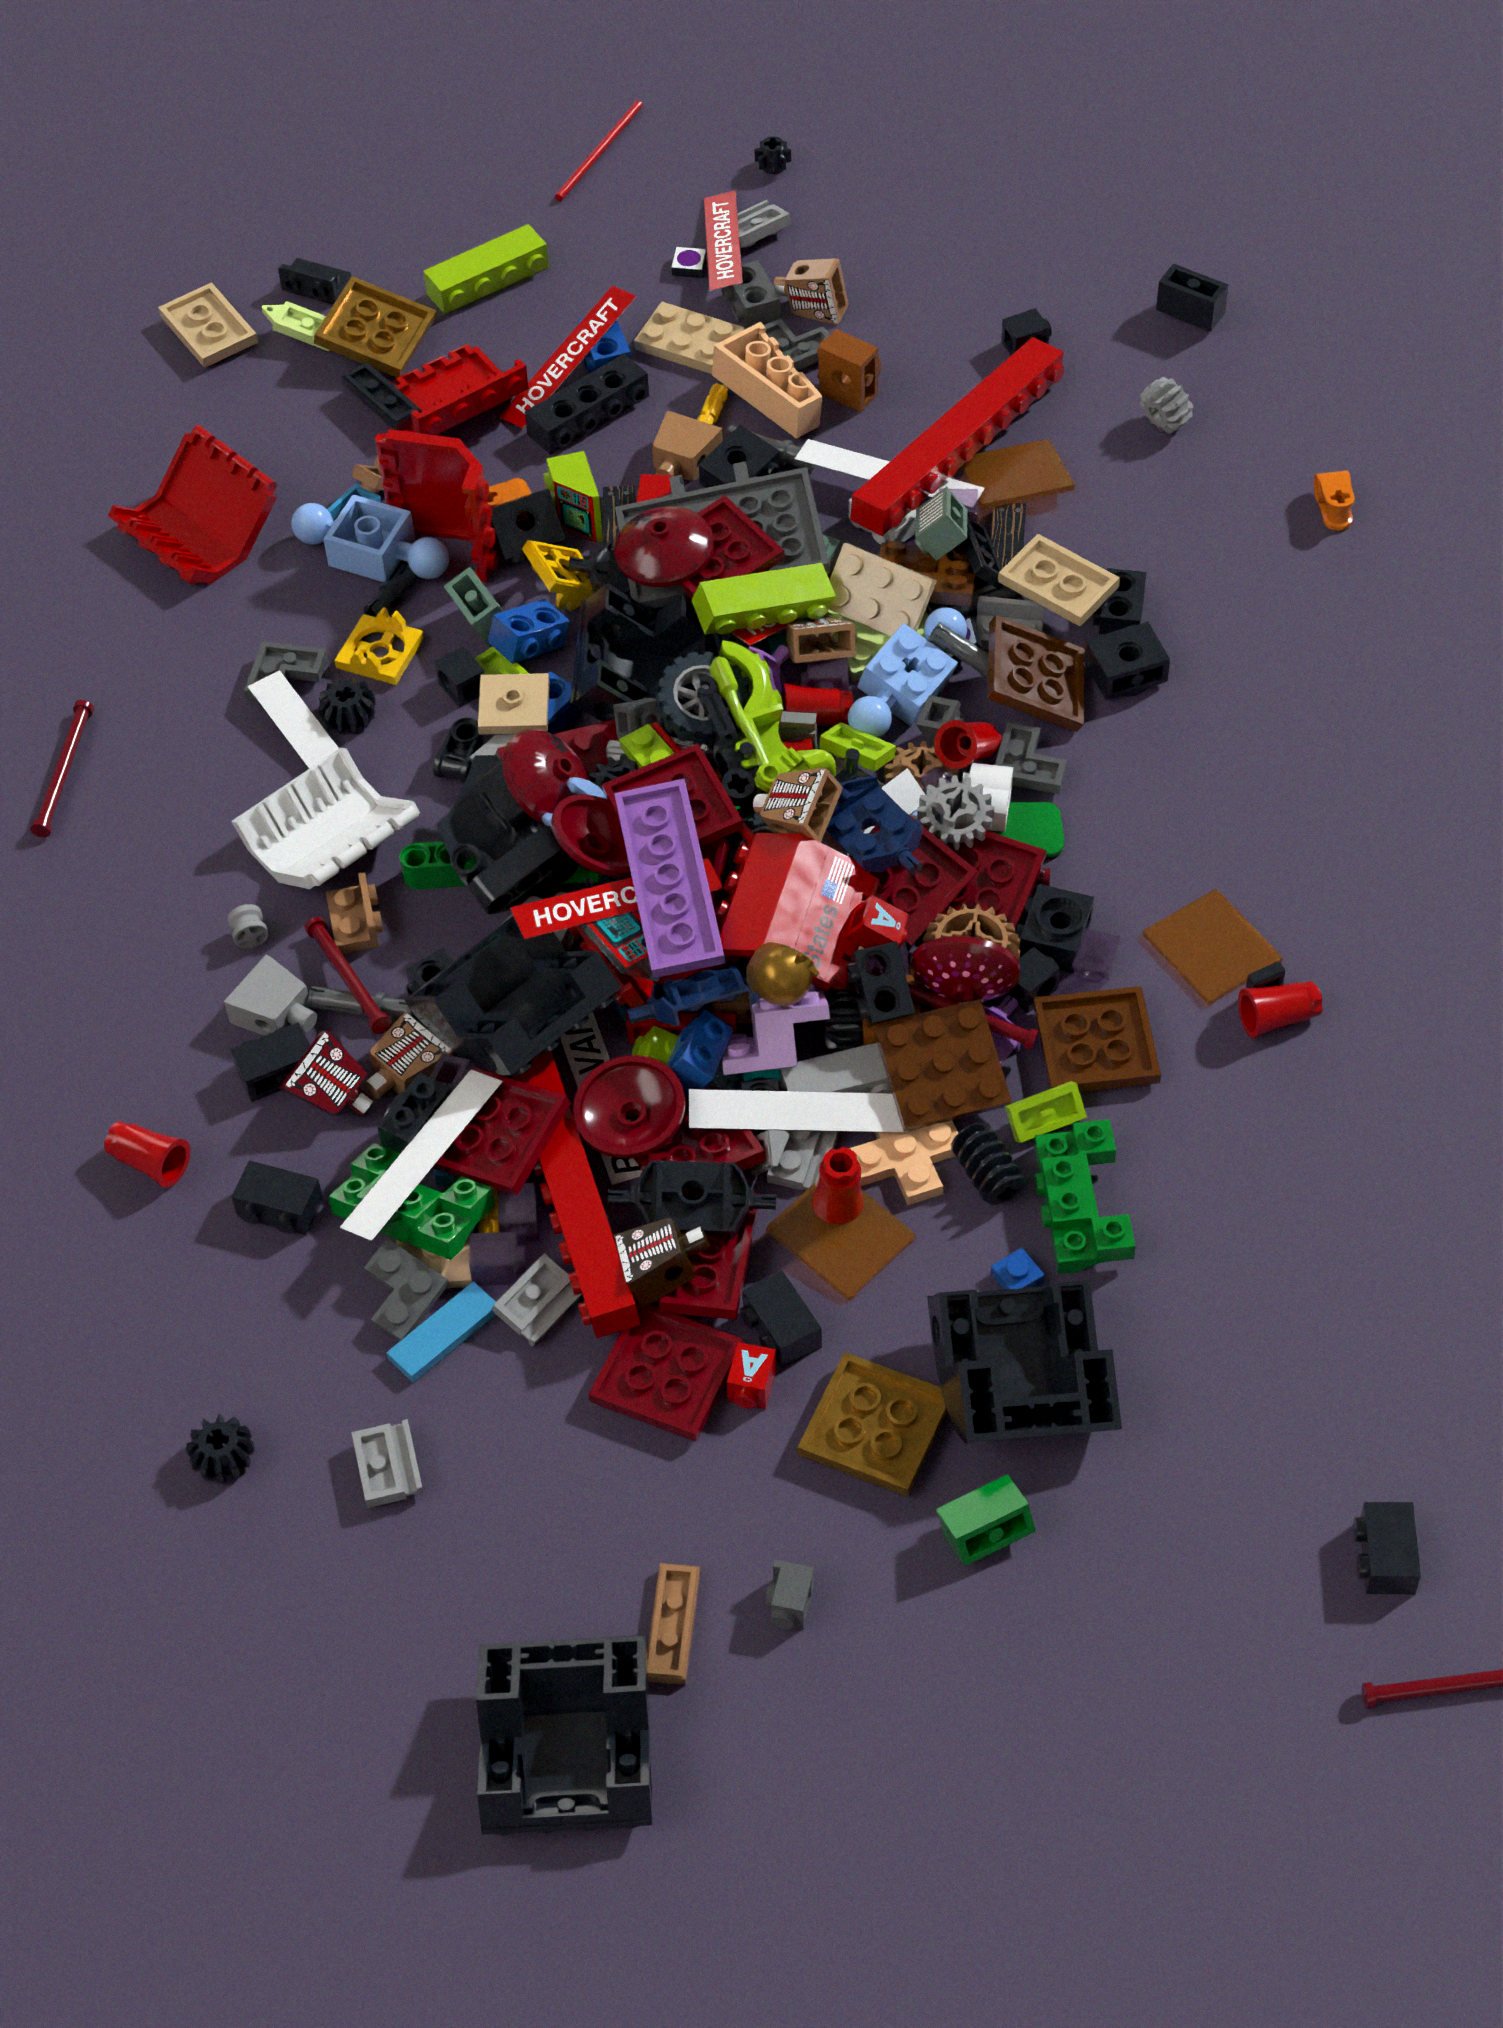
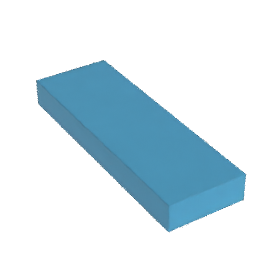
M473 1281L386 1352L388 1360L414 1383L493 1318L496 1314L492 1311V1307L496 1301Z

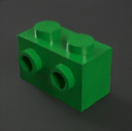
M1008 1474L936 1509L944 1537L964 1566L1036 1532L1029 1504Z

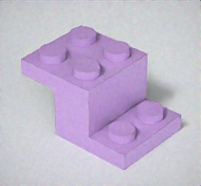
M811 984L804 998L795 1004L787 1006L772 1005L759 997L755 1004L751 1005L749 998L753 1037H747L746 1034L731 1035L720 1061L723 1074L728 1075L797 1066L793 1023L830 1019L829 1005L822 988Z

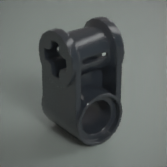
M464 717L452 724L442 747L435 757L433 766L435 777L442 778L445 775L460 779L461 783H465L471 768L470 756L484 745L482 734L478 732L477 720Z

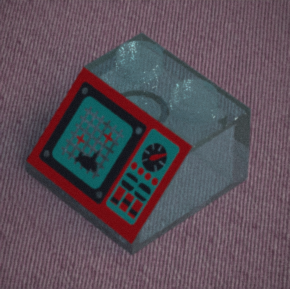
M639 910L579 925L621 974L652 981L659 980L660 977L653 978Z

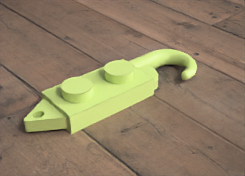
M288 301L284 305H262V313L273 324L274 331L330 351L314 344L315 333L326 316Z

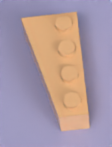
M761 322L715 344L712 367L713 377L796 439L820 426L822 395L803 372H797L794 368V361L789 355L784 356L779 350V343L774 337L769 338L765 333L766 328Z

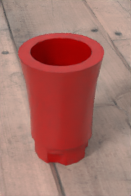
M784 683L782 694L783 711L815 713L817 715V726H835L840 722L849 724L848 713L853 704L852 691L802 687Z
M951 720L944 723L938 729L934 739V749L938 759L945 766L960 769L977 760L991 757L1000 748L1002 735L997 732L996 726L990 723H969Z
M1313 981L1305 983L1295 982L1264 988H1242L1238 995V1011L1246 1033L1249 1037L1256 1038L1272 1030L1308 1021L1309 1018L1321 1015L1323 999L1318 985H1315Z
M117 1121L109 1128L108 1135L104 1140L106 1153L113 1155L117 1161L148 1176L164 1188H169L176 1184L185 1173L189 1164L191 1151L187 1140L163 1135L137 1124Z
M846 1147L830 1149L825 1153L819 1167L817 1185L811 1197L812 1208L816 1215L831 1224H845L853 1221L860 1215L864 1206L861 1190V1166L856 1159L857 1154Z

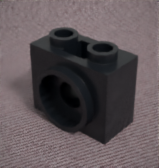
M740 424L698 464L699 484L708 488L736 482L733 464L745 461L749 478L779 473L780 451Z
M543 489L492 507L490 524L491 528H495L494 548L495 551H498L499 560L508 559L509 563L513 564L528 559L522 550L527 540L558 546V541L566 539L549 489ZM521 512L528 516L530 522L528 528L524 531L516 525V518Z
M1148 621L1127 626L1124 629L1107 634L1097 635L1087 639L1085 644L1084 663L1105 700L1118 696H1136L1143 693L1148 687L1168 682L1170 658Z
M1039 884L1035 896L1027 898L1024 909V917H1027L1025 924L1019 923L1016 934H1018L1020 939V957L1034 947L1043 955L1053 958L1058 967H1060V970L1074 973L1092 921L1094 897Z
M419 1072L408 1088L391 1102L384 1118L378 1124L377 1128L381 1146L402 1153L451 1094V1088Z

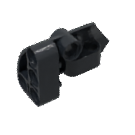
M475 755L463 788L449 814L438 827V831L450 856V864L453 870L484 911L491 915L522 905L530 896L540 897L569 879L576 872L578 863L572 860L560 847L550 825L546 826L536 821L518 805L507 786L502 761L497 755ZM477 860L471 869L464 870L467 862Z

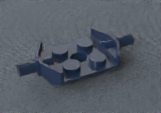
M875 775L843 783L839 782L843 789L826 829L832 838L865 871L881 873L894 865L897 867L902 865L912 876L916 875L915 870L919 873L922 869V863L911 853L919 846L923 833L921 821L919 819L914 821L879 786ZM869 827H880V830L875 834L864 833Z
M742 958L736 963H733V961L727 962L726 967L699 971L677 981H672L670 978L666 979L663 984H653L651 997L647 999L648 1004L627 1009L630 1023L633 1024L652 1018L657 1019L659 1022L679 1026L678 1011L693 1012L701 1009L704 1004L709 1002L734 1000L739 997V994L747 992L751 1005L755 1004L760 996L750 989L746 981L749 962Z

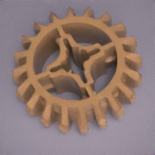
M963 903L959 911L949 907L947 915L938 913L935 922L929 923L927 933L923 937V944L930 940L949 936L985 939L1003 946L1013 953L1017 959L1020 958V950L1018 949L1020 939L1018 934H1015L1014 924L1007 923L1005 914L995 916L993 907L987 911L981 910L979 903L974 909H968Z

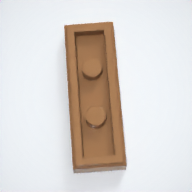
M659 1564L647 1651L648 1682L686 1685L700 1581V1566Z

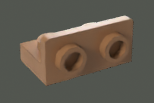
M365 872L358 873L359 886L326 891L334 941L342 954L379 947L377 933L384 932L380 911H372V905L378 904L375 884L367 885Z

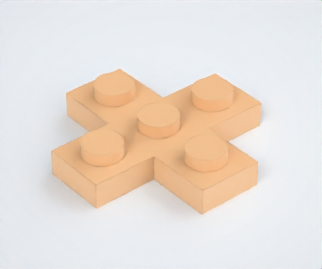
M951 1120L910 1130L909 1132H874L877 1140L849 1148L857 1154L856 1159L861 1166V1186L895 1176L907 1205L943 1194V1185L933 1163L956 1156L951 1150V1143L958 1134V1131Z

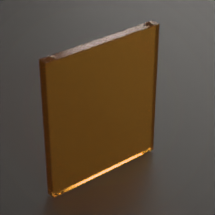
M1050 439L977 453L971 461H966L961 466L969 484L985 488L978 499L982 509L1075 490V483L1072 481Z
M1217 889L1210 891L1146 928L1142 934L1208 1005L1247 983L1248 974L1277 961L1281 963L1283 957Z
M816 1181L775 1220L770 1222L766 1227V1231L850 1301L909 1244L913 1243L916 1239V1234L863 1190L864 1206L856 1219L845 1224H832L822 1220L814 1212L811 1203L812 1194L817 1185Z

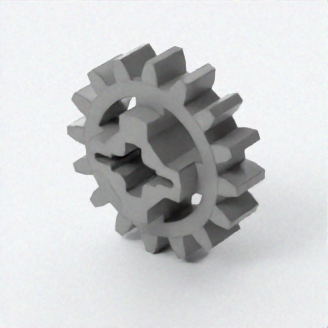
M953 775L951 783H946L943 778H939L938 788L930 784L927 786V794L920 795L917 819L921 821L923 827L941 839L945 845L948 842L953 843L954 849L959 850L960 843L965 842L971 848L973 847L974 838L981 841L985 839V830L992 829L995 807L991 805V794L983 795L984 786L982 784L972 787L971 778L969 777L964 783H959L957 775Z

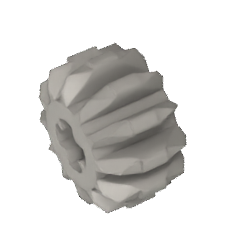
M1165 377L1157 379L1140 394L1142 401L1139 404L1145 411L1144 416L1148 417L1150 424L1156 425L1160 432L1165 431L1170 434L1173 431H1177L1193 416V404L1188 400L1189 394H1186L1183 391L1182 385L1178 386L1172 378L1169 380Z

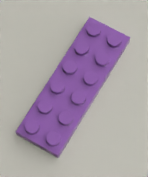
M685 779L614 793L653 978L726 963Z

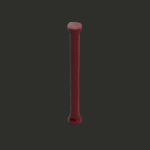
M77 700L74 704L73 712L75 714L38 818L32 822L30 827L31 832L38 837L46 838L51 834V821L86 721L94 712V706L89 701Z
M313 917L305 924L306 933L309 937L315 938L370 1020L369 1027L373 1033L383 1034L387 1032L392 1025V1020L388 1014L381 1012L327 932L325 921L321 917Z
M874 966L870 975L881 976L883 973H880V968ZM908 983L911 998L914 1002L932 1009L960 1004ZM985 1013L991 1032L1025 1045V1049L1031 1051L1039 1030L1031 1028L1029 1031Z
M1503 1669L1373 1686L1372 1682L1362 1683V1698L1367 1709L1375 1708L1376 1703L1501 1687L1503 1686Z

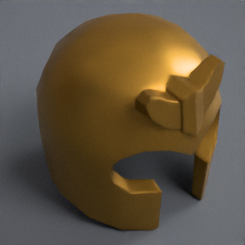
M771 941L762 944L753 954L747 966L746 981L750 989L768 1003L787 1006L795 1004L804 998L810 989L812 976L817 977L820 973L814 966L813 960L807 955H804L799 950L790 948L788 945Z

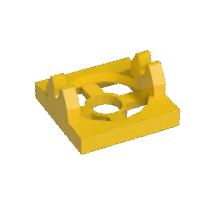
M527 540L522 550L532 564L533 570L538 573L549 592L557 593L556 605L559 610L566 606L572 612L580 606L581 601L594 594L590 579H586L587 573L568 571L561 566L563 564L568 567L570 556L584 559L578 549ZM554 571L566 577L567 580L558 578ZM576 575L581 578L582 582L579 581Z
M384 607L376 617L363 614L334 660L337 669L397 685L424 640L423 631L406 626L405 619L398 611H395L392 617H390L387 609ZM380 632L384 634L381 640L372 643L361 641L364 636L370 633ZM395 637L403 641V652L393 650L391 644ZM378 647H385L389 650V653L383 657H377L372 651Z

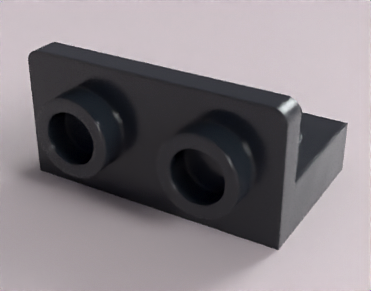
M296 258L291 266L281 264L278 268L283 291L331 304L336 302L351 278V272Z

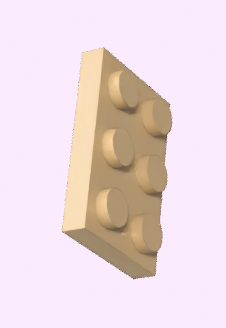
M212 282L158 307L160 317L204 368L258 343L256 332Z
M661 302L634 339V348L637 351L712 374L714 345L743 331L744 327Z
M1037 534L998 574L999 583L1078 626H1081L1119 587L1120 577L1040 534Z
M844 543L829 580L836 595L829 610L890 636H893L903 623L917 632L937 580L849 543Z

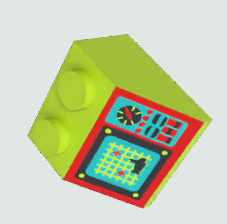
M580 451L547 458L548 472L542 473L545 489L550 490L562 529L596 543L603 542L599 494L585 452Z

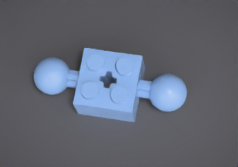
M352 495L335 521H333L330 512L324 506L317 503H307L300 506L292 517L291 526L294 535L301 542L309 545L324 542L328 566L385 582L390 579L401 560L407 561L411 570L423 579H434L441 576L449 565V552L440 540L424 537L414 542L415 533L411 511Z
M939 608L933 611L926 619L924 625L925 638L905 623L900 626L865 667L857 688L868 696L862 697L852 704L848 713L849 726L879 738L888 731L891 725V713L909 726L915 723L929 695L937 697L948 684L958 664L957 661L943 652L946 650L930 642L928 638L938 622L943 623L955 633L966 638L967 624L960 612L952 608Z

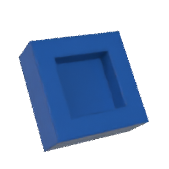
M1023 1248L991 1265L990 1274L1003 1290L1032 1288L1044 1283V1273Z

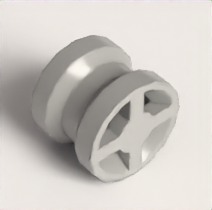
M252 904L241 905L228 914L227 920L230 929L233 930L232 936L236 946L243 949H251L263 944L267 940L268 930L262 922L263 915L258 906Z

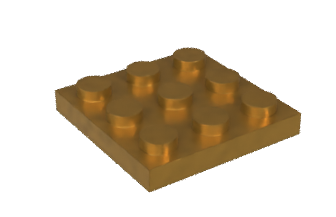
M351 276L315 333L314 344L364 364L367 362L373 368L398 378L404 372L433 324L437 310Z
M844 1352L797 1447L798 1455L908 1497L947 1413L941 1387Z

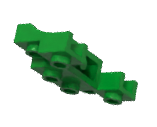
M1110 1119L1073 1123L1072 1131L1035 1135L1034 1150L1039 1172L1034 1174L1035 1191L1037 1196H1043L1045 1205H1040L1041 1223L1043 1228H1049L1057 1274L1076 1273L1084 1268L1100 1263L1134 1259L1136 1245L1129 1214L1098 1216L1089 1165L1115 1163L1116 1147Z
M375 1143L369 1146L350 1163L352 1176L329 1196L332 1214L347 1219L401 1153ZM463 1176L444 1193L418 1184L379 1232L452 1260L463 1249L475 1225L495 1206L492 1187Z

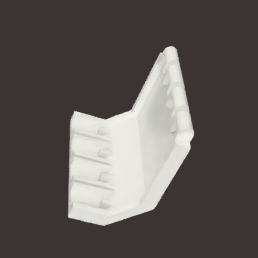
M339 748L231 822L247 850L278 883L311 889L314 886H320L339 872L338 869L346 868L365 855L367 849L372 850L391 837L395 830H401L417 819L420 812L414 801L380 796L362 777L346 748Z

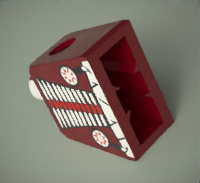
M327 1030L321 1031L279 1086L283 1091L331 1115H337L342 1107L346 1105L359 1116H362L374 1100L358 1087L366 1077L367 1072Z

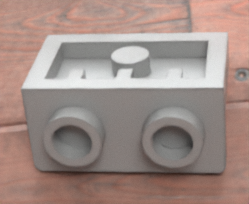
M979 596L976 625L982 649H989V622L995 615L1043 632L1045 607L1030 600Z

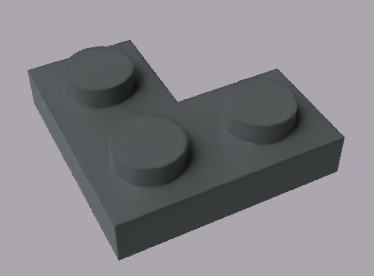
M781 318L764 325L767 336L775 338L779 343V350L784 356L789 355L794 361V368L796 370L819 362V356H817L818 346L823 339H827L830 336L828 331L822 326L796 337Z
M262 641L244 689L246 699L258 701L248 686L279 670L286 679L320 682L328 659L327 650L325 648Z
M1007 722L995 765L1014 767L1012 786L1060 794L1067 769V760L1035 754L1041 728Z
M386 1238L364 1267L367 1274L392 1290L391 1294L371 1318V1321L399 1342L416 1329L449 1285L447 1278L388 1238Z

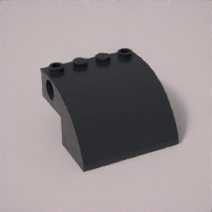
M606 583L588 599L581 601L570 703L602 722L615 719L613 708L615 704L646 698L656 699L659 681L663 676L665 668L668 665L671 667L673 661L678 657L682 656V658L688 656V653L697 652L698 655H704V652L714 653L715 657H718L713 633L704 634L692 604V599L682 593L656 613ZM693 682L683 686L696 692ZM678 695V701L681 705L692 700ZM692 709L688 712L693 715L694 710ZM666 730L670 737H677V734H675L674 732L670 734Z
M512 916L404 1001L418 1019L463 1060L493 1074L518 1076L532 1066L530 1060L539 1053L546 1054L556 1048L560 1043L558 1038L565 1032H573L582 1027L587 1022L585 1016L590 1012L601 1010L612 1003L614 1000L612 995L621 986L617 983L598 951H566L554 932L524 939L514 916Z
M1090 1280L1052 1283L1045 1287L977 1292L976 1289L938 1292L933 1296H927L933 1351L943 1399L951 1422L965 1444L1122 1429L1113 1349L1098 1350Z
M646 1635L480 1644L476 1704L480 1731L477 1798L481 1835L497 1834L505 1836L511 1833H550L553 1831L578 1829L591 1831L597 1828H636L652 1825V1760Z

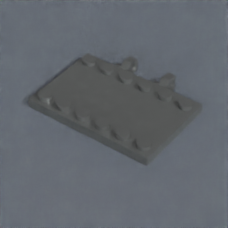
M746 461L735 463L733 468L736 482L685 492L682 475L669 477L672 494L615 507L620 532L631 519L647 510L672 506L686 508L698 513L726 495L784 550L786 559L768 571L822 563L826 573L830 572L807 467L749 478ZM628 578L631 598L649 609L664 607L682 593L691 598L678 585L648 587Z

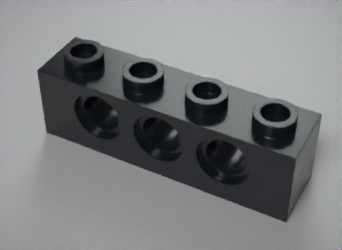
M625 353L525 411L527 435L550 455L649 397L648 373Z

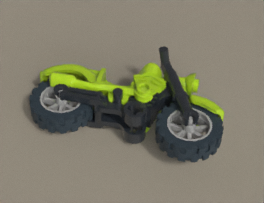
M722 640L719 657H715L714 653L704 652V655L692 652L688 653V656L682 658V656L678 657L673 661L671 667L668 665L665 668L657 690V714L660 721L664 720L666 730L670 734L672 732L677 734V739L685 742L688 740L692 741V745L699 743L700 746H702V743H706L712 759L723 777L722 785L734 806H740L736 810L754 834L774 833L761 819V815L755 813L753 801L757 794L769 793L777 775L815 768H827L839 782L843 783L857 778L860 753L855 748L848 749L843 769L836 775L835 760L829 752L823 749L795 751L792 747L788 750L781 742L778 733L783 712L782 698L779 691L772 688L767 662L765 660L761 661L758 653L754 654L739 644ZM693 682L696 692L683 686ZM678 695L692 700L681 705L678 701ZM723 702H727V708H725ZM693 709V710H694L693 715H692L691 713H689L688 711H690V710ZM748 811L752 813V818L747 819ZM738 831L727 835V841L731 846L724 882L731 871L735 872L737 863L733 862V858L742 842L747 844V841Z

